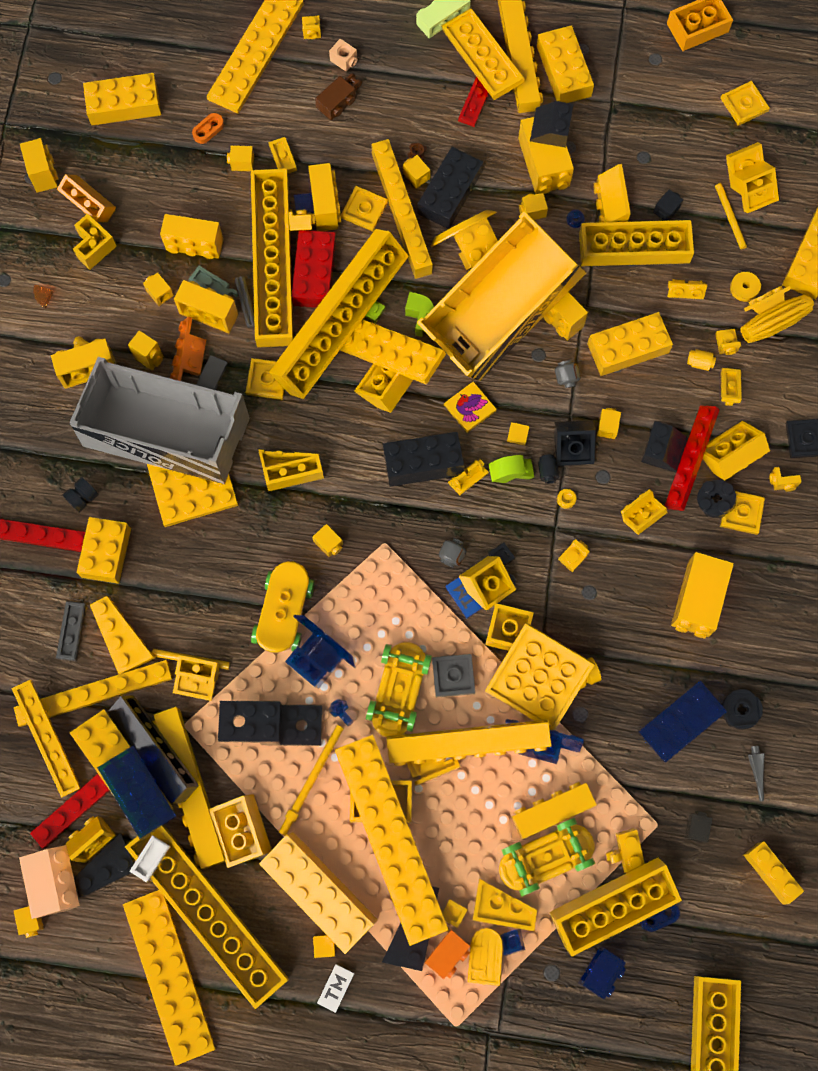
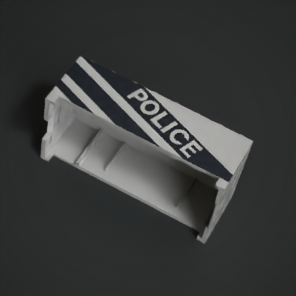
M98 357L70 420V425L83 447L225 484L233 464L232 457L239 440H242L250 418L241 393L235 392L232 395L108 363L105 358Z

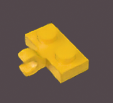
M632 828L616 833L619 849L607 852V861H611L612 864L622 861L624 873L644 865L637 829Z

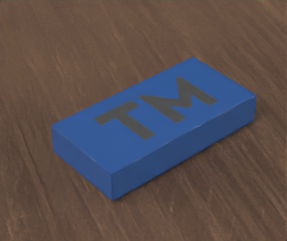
M460 578L445 586L466 619L483 609L467 593Z

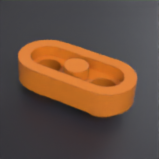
M212 113L197 124L192 131L194 140L199 144H204L212 139L224 127L222 116Z

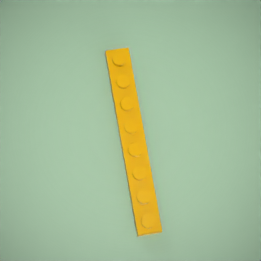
M164 660L42 698L41 701L48 717L51 718L173 679L168 662ZM20 706L14 707L18 726L28 725Z

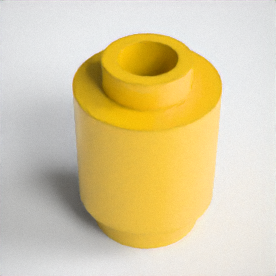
M695 349V351L690 350L687 364L693 368L709 371L710 368H714L716 357H713L711 352Z

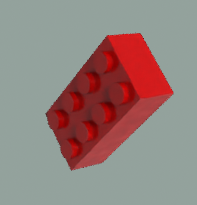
M299 230L291 296L293 306L317 308L332 288L336 249L335 232Z

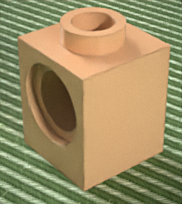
M339 39L329 50L330 61L347 72L356 65L358 60L357 50L342 39Z

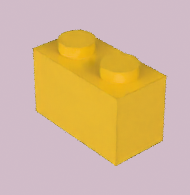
M138 331L128 344L134 359L149 369L153 370L161 364L163 354L158 343L143 332Z

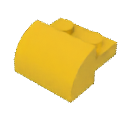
M179 655L173 693L212 701L216 681L219 676V662Z

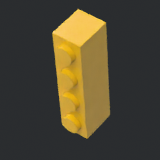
M580 782L569 786L570 790L565 793L560 790L551 794L552 799L544 801V798L533 802L534 807L526 810V807H522L514 811L515 815L511 818L521 840L597 806L587 783L581 785Z

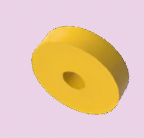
M750 272L738 273L730 284L732 295L737 300L743 302L755 299L761 289L760 280Z

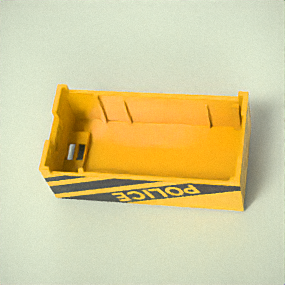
M525 211L518 216L520 219L424 318L421 317L417 321V324L450 356V359L466 376L479 381L586 274ZM460 337L469 344L470 347L468 349L458 340ZM455 342L465 351L462 355L453 346Z

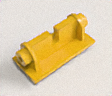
M672 279V281H668L669 291L667 297L704 299L707 284L702 282V280L685 283V280Z
M481 459L475 460L459 476L453 477L448 484L461 495L489 472L483 467L484 463Z

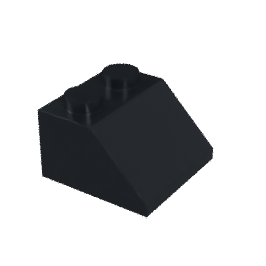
M554 101L537 107L530 142L566 148L574 104Z
M593 421L555 422L554 441L557 465L594 464L595 427Z
M654 421L641 462L676 473L688 438L673 426Z

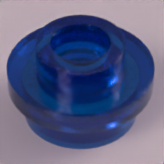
M580 210L570 211L566 218L568 225L573 228L580 227L581 223H584L585 220Z

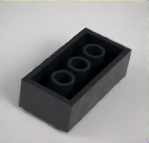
M451 147L419 200L417 214L450 229L483 172V161Z
M458 432L383 443L389 487L455 477L464 472V461Z

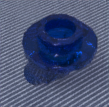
M337 699L330 704L329 712L333 717L339 716L347 726L354 722L345 712L348 709L345 700Z

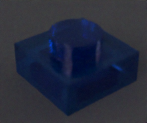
M521 929L500 934L503 940L504 956L525 950Z

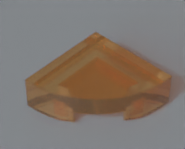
M36 284L33 289L36 301L46 308L53 291Z

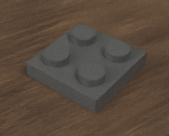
M471 654L432 657L436 698L475 694Z

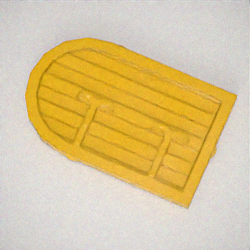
M489 928L480 929L473 935L470 944L471 953L469 956L467 982L501 986L504 949L503 940L495 930Z

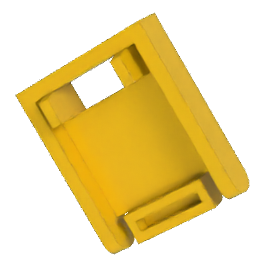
M451 757L452 759L446 762H435L434 759H428L425 763L414 764V761L406 762L412 778L421 776V779L414 782L416 786L460 768L458 760H455L454 757Z

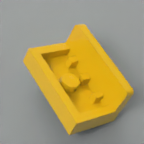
M650 489L639 495L636 500L626 505L621 511L623 522L638 535L668 513L667 508L654 498L653 491Z

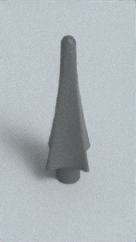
M751 746L752 754L748 755L755 777L759 800L762 802L764 801L763 772L765 753L760 754L759 746Z

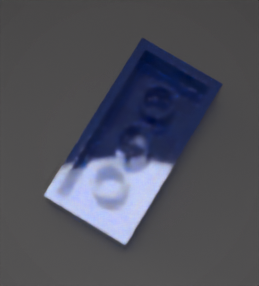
M699 681L638 733L661 761L666 763L727 711L706 686Z
M134 746L97 767L140 840L176 818V815Z

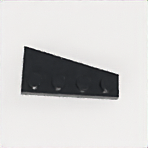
M432 886L435 896L438 898L439 888ZM400 923L382 962L422 971L429 938L410 946Z

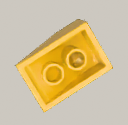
M93 816L88 819L81 831L76 830L68 837L70 840L66 843L69 858L72 861L86 863L117 836L103 818L99 816L96 818Z

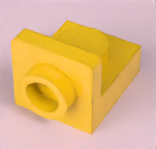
M319 16L302 17L304 39L321 38Z
M735 329L720 330L715 333L719 354L733 355L738 352L741 342H737Z
M575 539L558 560L573 572L584 561L590 551L584 542Z

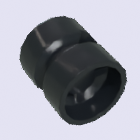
M83 477L74 483L75 489L70 488L62 494L78 513L87 506L86 501L92 502L99 495Z

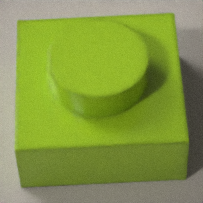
M376 301L365 315V318L376 324L385 311V306Z

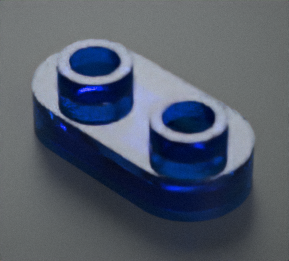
M675 904L667 908L671 910V916H666L665 910L651 916L653 919L652 925L647 924V919L641 921L640 925L648 932L657 931L676 922L679 919L680 910Z

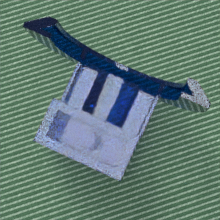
M293 616L313 634L301 648L297 646L285 662L310 684L319 689L343 659L356 669L355 658L306 616Z

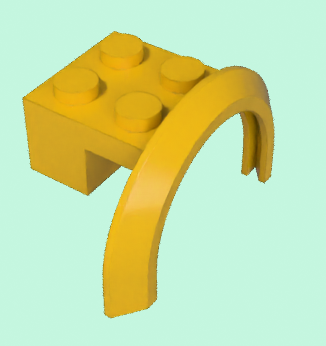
M485 210L434 237L431 247L454 236L461 250L459 256L466 270L474 267L498 242L487 218L496 214L497 211Z

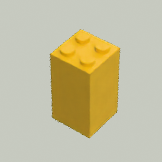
M534 117L522 119L518 140L535 194H547L552 190L566 189L570 186L574 170L567 146L565 148L530 142Z
M694 553L687 564L671 626L676 627L675 630L684 633L687 631L693 632L699 638L709 637L716 631L734 563L701 553Z

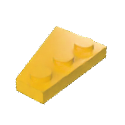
M479 879L473 921L534 931L537 915L536 909Z

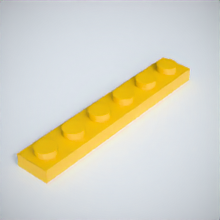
M32 680L11 688L61 798L81 789Z

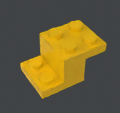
M757 142L726 155L730 187L741 194L744 212L750 213L779 201L775 167L764 161L762 144Z

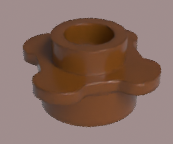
M420 143L410 144V153L407 155L408 159L418 155L423 161L425 159L424 152L427 150L426 146Z

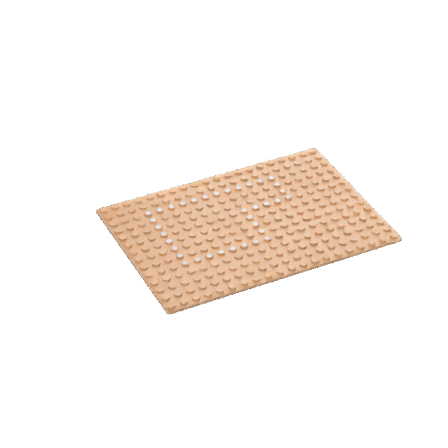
M386 543L377 548L300 618L297 632L302 633L298 652L291 651L292 646L278 653L265 650L213 697L212 701H209L185 723L187 731L245 795L254 794L258 809L278 831L286 819L285 815L288 809L291 810L335 727L339 725L344 728L300 808L296 822L292 823L287 834L294 832L378 919L369 932L387 951L401 921L363 823H350V788L335 752L337 748L374 735L390 779L412 781L411 824L408 823L430 883L433 887L439 888L437 901L441 911L443 912L449 899L468 909L458 928L446 922L448 931L429 938L424 962L450 930L470 945L472 937L477 931L485 928L493 929L500 934L503 940L504 951L501 983L556 929L549 913L550 911L596 889L622 863L620 861L612 864L611 861H607L606 853L619 849L616 833L635 828L638 831L641 844L658 826L657 822L561 723L558 724L554 732L549 730L551 747H547L545 751H535V748L527 749L525 753H515V751H506L507 754L505 755L486 753L485 757L479 758L474 757V755H466L465 759L458 760L460 768L418 786L414 782L421 779V776L412 778L407 763L402 766H394V763H389L387 737L380 735L375 730L372 721L366 720L369 703L371 700L376 701L385 664L381 663L386 644L392 645L393 648L395 645L403 642L414 643L423 650L425 656L428 654L432 655V657L472 655L475 694L436 698L431 659L428 674L423 675L414 709L417 712L413 731H406L404 734L534 720L485 691L502 662ZM220 701H280L282 705H322L321 746H267L251 742H218ZM238 716L234 720L236 727H242L245 723V718L242 716ZM304 720L298 721L296 724L297 730L304 731L307 728V722ZM447 757L446 760H445V762L448 761V760H450V759H452V758H451V757ZM580 782L581 785L587 783L597 806L521 840L511 818L515 815L514 811L522 807H526V810L534 807L533 802L544 798V801L552 799L551 794L560 790L565 793L570 790L569 786ZM575 818L577 821L575 825L585 827L593 836L595 850L591 858L594 859L596 864L578 872L574 868L539 884L540 889L521 897L519 890L509 888L500 877L499 865L504 857L502 849L518 842L524 845L558 830L557 825ZM479 879L536 909L537 915L534 931L473 921ZM470 954L463 962L461 960L458 961L455 965L457 970L450 979L447 976L445 979H442L425 963L422 971L401 967L454 1026H459L498 987L496 985L467 982Z

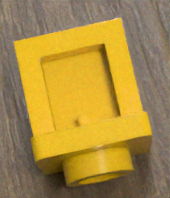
M775 467L769 476L774 490L784 489L785 491H793L801 483L800 475L781 477L779 467Z

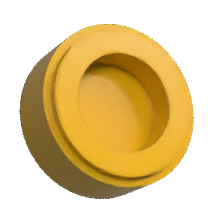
M571 489L561 490L557 496L558 505L564 509L573 507L577 499L575 492Z

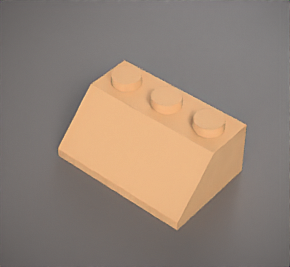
M66 845L19 858L32 919L68 911L80 906Z

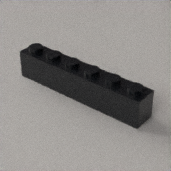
M120 696L107 712L112 718L113 723L129 742L134 753L141 759L144 767L151 773L156 784L165 793L166 798L172 804L185 802L197 789L198 783L135 696Z

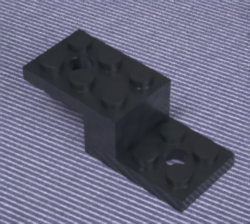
M220 701L218 742H251L267 746H321L322 705H282L280 701ZM238 716L245 718V723L242 727L234 725V720ZM300 720L307 722V728L304 731H299L296 728V724Z

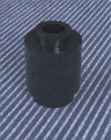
M554 455L539 457L538 467L541 481L545 482V484L555 483L559 478V471Z

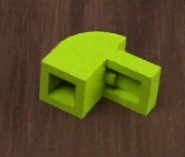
M409 292L405 316L419 320L421 317L424 318L434 308V305L428 297ZM416 324L415 336L423 337L424 330Z
M523 455L503 457L489 464L492 482L507 483L515 478H534L531 459H524Z

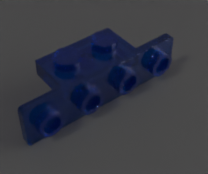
M505 720V724L519 722L517 720ZM549 730L551 747H547L545 751H535V748L527 749V752L518 754L557 764L561 748L580 752L584 739L578 738L575 735L559 733L556 730Z

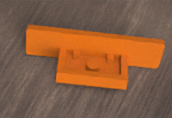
M189 316L179 324L180 336L175 345L177 352L172 361L174 369L169 377L181 381L183 371L196 376L200 375L206 339L190 334L192 317Z

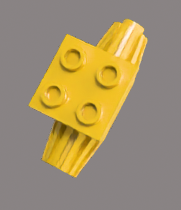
M779 286L749 301V306L744 308L745 312L753 309L758 315L741 327L742 337L747 343H752L771 337L796 324L813 310V299L810 296L801 295L784 301V293L791 290V288L788 286L783 289L782 286Z

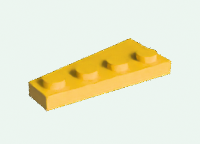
M106 596L90 604L118 674L129 672L156 658L148 650L143 640L135 633L133 627L126 621L124 615L110 597Z

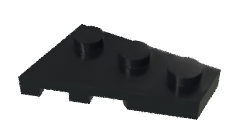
M122 833L113 839L74 877L75 886L80 898L132 874L129 871L135 862L132 855L125 848L127 844Z

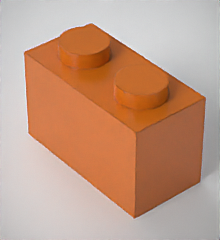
M450 930L424 963L442 979H445L446 976L450 979L457 970L455 965L458 961L461 960L463 962L471 953L468 950L470 945Z

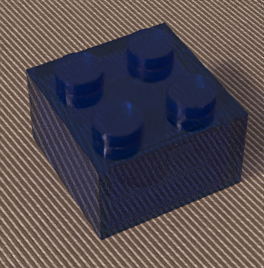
M598 948L578 984L605 1000L606 997L609 998L614 992L615 986L613 984L616 979H621L625 973L626 968L624 965L626 962L605 948Z

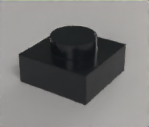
M505 543L488 552L489 556L500 557L504 566L515 560L514 555Z

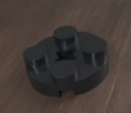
M723 480L706 481L697 495L700 509L711 518L724 517L725 514H728L735 508L737 501L733 486ZM715 495H719L722 498V500H718V503H714V499H712V497H714Z
M735 690L726 696L722 703V715L728 726L739 730L752 728L758 723L763 714L760 699L749 690ZM740 704H743V707L747 708V711L744 712V715H741V713L737 711V708L740 707Z

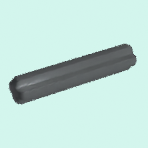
M240 276L235 278L246 325L248 328L255 327L254 312L245 277Z

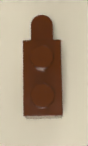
M353 73L345 79L339 76L315 98L316 108L330 120L340 116L347 106L354 103L356 99L355 91L361 86L362 81L360 79L357 80Z

